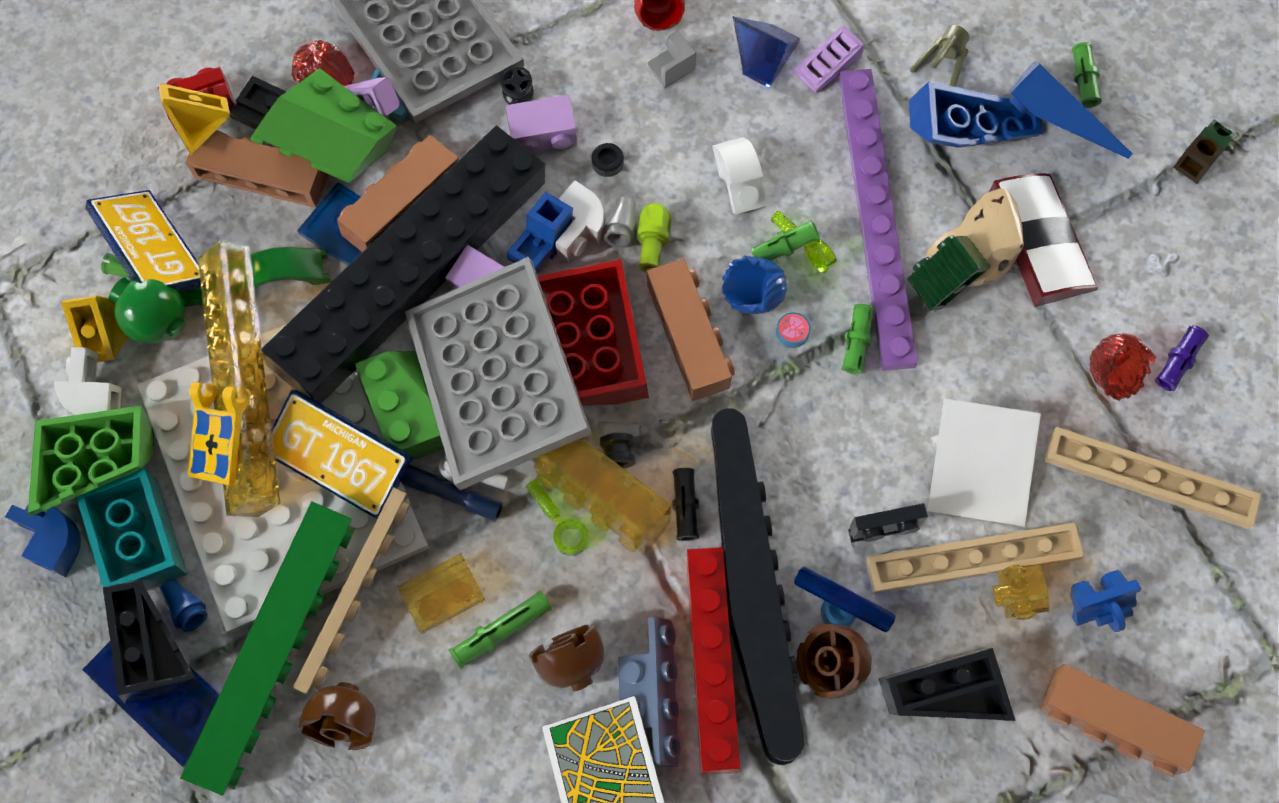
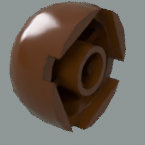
M587 624L559 634L552 638L553 642L549 645L548 649L545 650L543 644L530 652V660L543 681L557 688L571 686L573 691H579L593 683L591 676L600 670L604 660V645L595 624H592L590 628Z
M822 624L807 632L810 634L806 637L805 642L799 644L796 658L799 677L804 685L808 684L818 697L837 699L854 694L865 685L871 672L872 656L868 644L860 633L848 626L837 624Z
M340 682L337 686H329L318 690L307 701L302 711L298 728L303 727L301 733L305 737L327 747L335 748V740L351 742L348 750H360L371 745L375 730L376 714L373 704L363 693L359 692V688L356 685Z

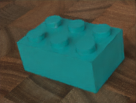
M145 468L76 497L103 587L141 580L146 590L170 579H177L187 575L159 482Z

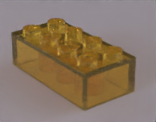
M583 438L533 459V468L537 473L536 479L550 490L554 487L565 494L563 499L571 507L578 511L581 508L592 515L590 519L596 526L605 532L611 529L620 536L618 541L633 553L638 550L645 555L670 524L672 505Z

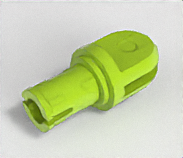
M661 203L648 204L642 209L639 216L636 238L642 244L638 268L647 273V270L660 266L661 249L668 244L670 238L671 214Z

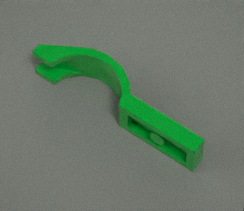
M298 247L269 248L255 252L241 262L200 268L204 277L178 282L177 288L183 297L185 307L249 297L257 287L274 281L298 280L308 282L311 285L331 283L329 273H323L322 260L328 259L326 249Z

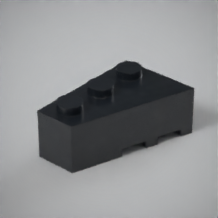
M136 580L103 587L117 692L121 700L128 704L200 688L197 679L143 582Z

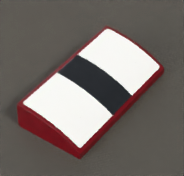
M1025 174L995 180L989 192L1004 188L1010 192L1017 202L1022 222L1024 245L1016 262L1034 307L1097 291L1098 285L1051 174ZM1001 196L1000 199H994L992 202L1002 204L1004 196Z

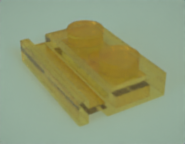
M462 553L397 586L421 634L485 601Z

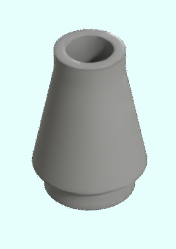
M629 197L617 198L616 204L603 227L604 239L608 244L615 247H626L634 239L635 201Z

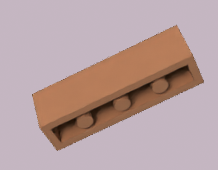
M216 130L192 155L189 154L185 162L196 179L313 208L317 207L329 174L312 167L311 162L295 154L290 158L279 153L280 148L277 146L260 145L251 141V138L246 137L242 139L230 137L219 130Z
M431 135L424 141L416 143L403 160L399 163H394L382 179L366 188L361 198L353 205H348L342 210L339 218H337L341 235L363 252L459 161V157Z
M684 258L647 270V287L692 401L730 389L735 370L730 357H724L720 346H723V340L718 327H712L708 317L711 316V310L705 297L700 298L697 291L700 285L694 268H688Z
M1066 664L1054 670L1039 708L1049 713L1048 719L1066 727L1072 724L1082 729V734L1086 738L1098 743L1107 741L1118 746L1117 751L1120 754L1135 760H1139L1141 757L1153 763L1152 768L1171 777H1174L1175 774L1190 772L1205 731Z

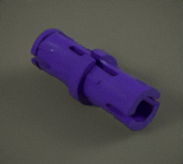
M1196 325L1187 328L1177 347L1172 348L1168 353L1169 359L1155 379L1158 386L1167 391L1176 390L1185 372L1188 369H1192L1195 365V357L1209 337V334L1203 328Z

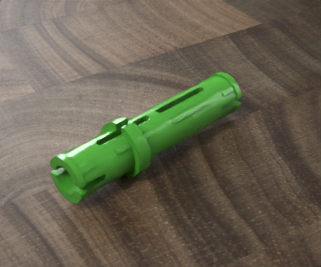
M539 590L535 595L509 610L486 627H477L475 634L455 647L450 648L449 652L459 668L462 669L485 652L492 653L495 651L497 644L523 629L546 612L551 611L552 607L544 594Z

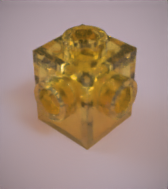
M1012 565L1005 568L1004 571L997 572L998 585L992 586L996 607L1003 606L1006 618L1014 617L1017 620H1026L1034 617L1036 613L1049 612V594L1042 565L1029 567Z

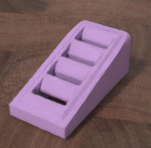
M842 26L795 69L794 73L816 94L839 76L840 71L847 70L862 58L864 44L846 26ZM832 51L841 58L839 61L831 54ZM823 59L831 68L828 69L820 61ZM814 67L822 77L818 78L810 68Z
M388 77L344 86L385 117L400 105Z

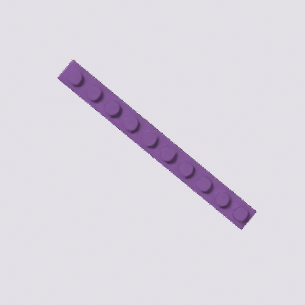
M872 69L840 71L839 84L872 307L876 309L874 321L881 369L885 371L915 368L917 365L916 350Z

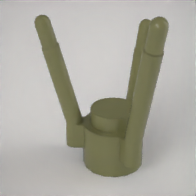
M958 25L949 26L943 36H938L933 45L910 68V72L914 73L939 50V53L931 63V67L936 68L944 57L947 59L956 57V64L949 86L956 87L963 61L969 52L965 47L970 38L968 32Z

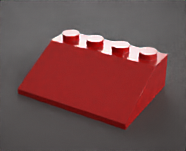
M618 259L537 276L582 406L616 405L649 398L622 260Z

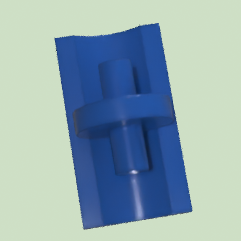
M1119 570L1106 573L1100 582L1104 590L1096 593L1089 581H1082L1072 585L1070 597L1074 605L1072 618L1075 624L1079 626L1095 620L1099 627L1108 624L1114 632H1120L1125 629V618L1133 616L1132 608L1137 605L1136 593L1141 591V586L1136 579L1128 582Z

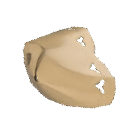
M1004 188L984 194L967 212L961 226L941 236L928 249L926 257L931 258L939 251L937 245L948 236H968L991 266L970 286L986 285L1000 279L1010 270L1024 245L1022 222L1017 202L1010 192ZM1001 196H1004L1002 204L992 202V200L1000 199ZM981 210H983L984 218L974 221L980 215ZM1008 259L1009 265L999 271L998 267L1001 261Z

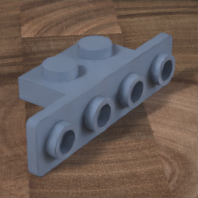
M653 616L648 618L649 653L618 657L619 699L621 701L635 696L644 730L652 729L654 765L678 767V756L681 746L677 737L679 706L675 695L677 668L674 663L673 645L676 641V634L671 620Z

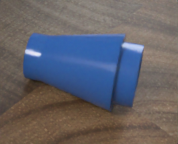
M170 579L160 586L158 592L163 598L176 628H181L184 632H190L205 622L208 615L205 611V603L184 588L177 579Z

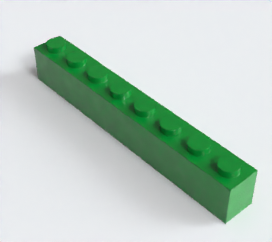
M311 501L180 779L221 796L225 794L228 787L235 790L244 771V768L238 766L244 752L252 753L261 734L254 731L260 717L268 719L277 698L271 696V693L277 682L284 684L293 665L287 662L292 648L300 650L308 633V629L303 627L308 614L316 615L324 598V595L319 594V590L324 580L332 581L340 562L334 560L339 547L347 549L355 532V529L349 527L352 518Z

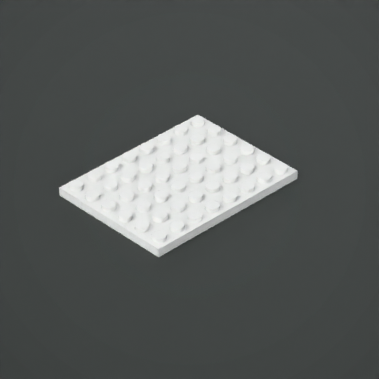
M286 325L137 384L223 625L228 634L253 625L311 501L352 518L349 527L355 529L347 549L339 547L334 560L340 562L332 581L324 580L319 590V594L323 595L344 586L393 487L406 493L402 482L399 481L400 476L398 474L378 514L374 515L265 451V446L290 396L294 394L307 401L266 365L260 351ZM355 370L317 408L386 447L377 420ZM194 382L202 383V395L205 393V385L207 383L216 385L217 396L209 407L210 409L227 411L222 398L225 387H234L236 389L235 399L238 398L239 388H247L251 392L250 401L242 413L235 485H226L188 477L195 408L190 397L189 388ZM407 498L406 502L411 504L409 498ZM410 505L403 522H395L390 532V535L394 536L392 545L386 556L379 554L373 567L379 571L429 549L412 505Z

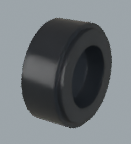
M603 143L598 145L592 152V167L597 174L604 177H612L622 170L624 155L617 145Z

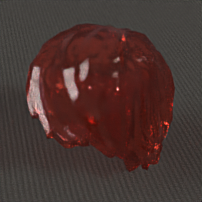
M315 40L300 46L294 54L291 73L294 81L298 80L300 83L312 73L321 69L343 86L353 84L354 70L347 57L337 46L323 40Z
M1127 333L1111 334L1107 338H1103L1096 345V348L1092 350L1089 371L1093 376L1094 382L1104 390L1106 396H1111L1113 399L1120 401L1121 398L1129 399L1131 395H1136L1140 388L1144 387L1143 380L1146 374L1151 373L1149 364L1154 363L1157 357L1136 336Z

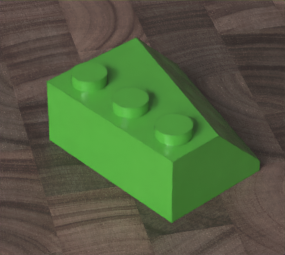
M141 406L35 421L28 503L29 516L36 515L141 470L153 457L154 430Z

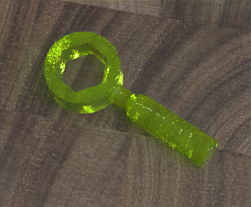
M776 211L771 217V221L785 232L797 227L780 211ZM821 239L804 245V251L808 260L819 271L825 273L836 265L837 259L834 252Z
M538 480L530 481L526 485V489L545 515L557 525L553 532V540L557 550L567 556H576L582 553L588 544V531L585 525L575 519L563 520L558 507ZM565 529L579 530L582 538L577 546L563 545L560 537Z

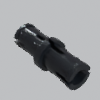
M677 468L672 471L675 499L672 500V509L676 511V539L678 541H694L699 539L696 509L700 507L699 499L695 497V470L693 468Z

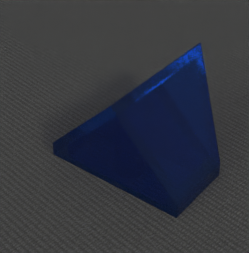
M733 16L742 74L770 88L800 42V38L773 24Z

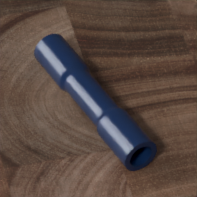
M406 464L400 475L399 481L403 485L425 494H433L491 521L496 522L502 511L503 502L476 491L459 490L454 484L410 464Z

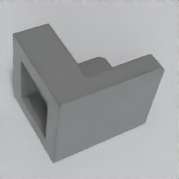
M677 30L668 36L667 51L650 60L648 68L662 86L666 88L695 70L696 51Z

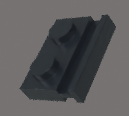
M252 76L237 97V103L233 109H229V115L232 119L256 130L276 100L287 91Z
M922 503L854 517L848 529L851 543L860 541L871 542L882 539L885 536L894 534L906 535L920 530L919 526H922L928 518L925 504Z

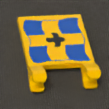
M194 382L189 388L190 397L195 408L188 477L226 485H235L242 413L250 401L251 392L247 388H239L238 398L235 399L236 389L234 387H225L222 398L227 411L210 409L209 407L217 396L216 385L207 383L205 385V393L202 395V383Z

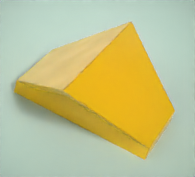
M160 83L161 104L189 154L192 155L229 118L230 111L227 98Z
M98 295L63 300L61 305L74 346L97 352V362L115 360L128 338L116 322L114 315L115 303L106 297Z

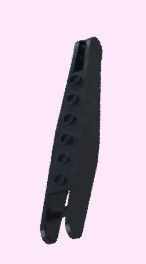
M725 408L716 413L712 420L711 439L714 451L721 546L724 552L729 626L763 752L771 763L784 766L795 760L804 747V735L793 679L798 677L795 656H789L787 642L791 641L790 625L788 620H783L781 606H785L782 584L777 585L774 571L779 570L776 550H770L768 537L772 536L771 519L769 515L764 516L762 503L766 502L764 482L757 481L748 427L744 415L736 409Z

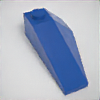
M928 81L909 99L910 129L931 143L960 148L1036 137L1042 134L1041 118L1034 116L1029 110L1022 114L1010 102L1011 99Z

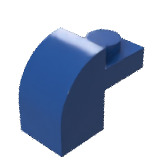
M545 192L527 213L526 230L507 251V259L515 263L529 257L537 273L548 258L553 260L556 256V241L572 223L573 207Z
M11 505L5 518L20 527L34 532L22 557L40 567L66 577L79 554L81 546V536L75 522L55 507L30 517L28 505L25 510Z

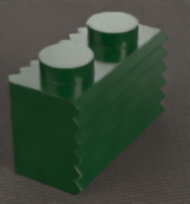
M948 236L937 245L939 251L931 258L925 257L913 266L915 272L907 280L930 311L943 309L991 268L990 264L987 263V260L968 236Z

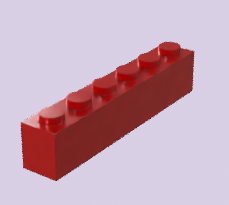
M723 547L687 549L686 568L701 775L738 773L740 770Z

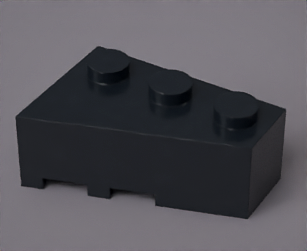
M980 648L878 678L888 712L892 715L1016 721L993 648Z

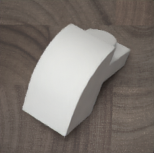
M741 137L713 145L719 177L726 181L732 212L740 214L767 206L761 182L763 173L751 142Z
M575 180L559 198V200L573 207L572 223L556 241L557 257L566 263H569L574 255L578 257L587 247L588 240L599 246L604 236V212L599 198Z
M71 347V356L66 361L68 381H54L55 393L59 402L65 409L76 415L120 409L122 388L111 383L96 382L98 353L83 347Z

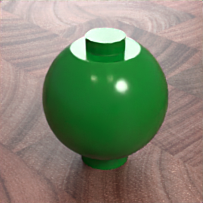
M123 277L113 286L109 293L108 299L115 303L114 315L119 328L134 341L143 344L161 343L171 337H178L186 325L184 321L185 304L183 297L172 284L165 285L163 282L155 279L142 282L140 278L130 281Z

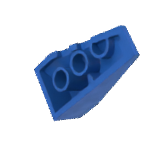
M1034 61L1009 90L1014 96L1010 102L1022 114L1029 110L1034 116L1129 159L1133 155L1040 63Z

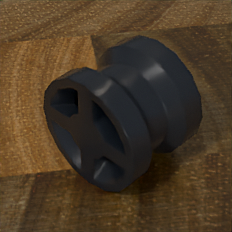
M511 67L503 72L501 87L505 102L511 105L532 101L534 89L530 72L522 67Z
M611 433L599 438L600 447L604 450V456L601 458L603 468L613 470L625 469L636 464L635 455L631 453V447L634 445L632 434Z

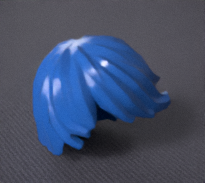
M744 255L742 259L733 260L729 264V268L725 272L726 274L722 276V280H724L722 294L726 296L724 299L731 304L732 309H738L740 313H769V311L777 308L785 299L787 278L784 275L783 269L770 260Z

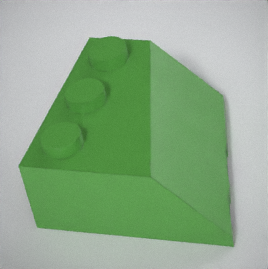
M318 69L276 100L251 135L250 140L260 145L264 141L279 147V153L290 158L293 154L309 160L312 167L350 183L388 152L397 125L324 71Z
M386 351L355 363L386 447L405 458L403 464L444 449L416 351Z

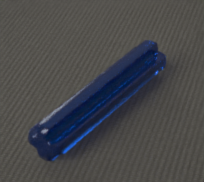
M805 566L799 569L794 579L796 586L883 632H888L895 622L896 615Z

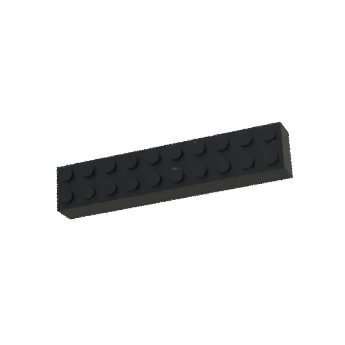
M496 125L260 349L266 365L307 401L318 407L357 369L355 363L367 359L407 320L405 311L423 304L447 280L445 277L467 245L478 250L545 184V163Z

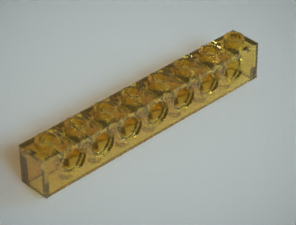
M218 241L198 258L211 381L217 387L214 409L227 411L222 398L225 387H234L236 389L235 399L238 398L239 388H247L251 392L250 401L242 413L235 485L223 484L226 516L259 517L281 503L263 356L260 351L261 339L250 249L247 246Z

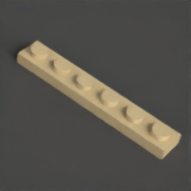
M1055 427L1052 431L1044 459L1046 463L1246 529L1252 528L1255 524L1261 493L1059 427Z
M393 487L293 688L307 694L311 692L313 687L319 689L329 670L324 667V664L330 653L336 655L345 638V635L340 632L346 620L353 622L362 604L357 598L363 587L369 589L378 572V569L373 566L379 554L386 556L394 540V536L390 535V532L395 522L402 523L407 515L411 504L406 502L408 498L406 493Z
M1074 522L868 556L866 564L873 594L1081 560L1084 557L1076 523Z

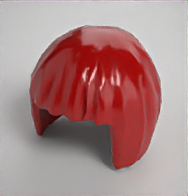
M634 0V12L644 27L655 31L667 30L676 26L681 21L682 15L685 12V0Z

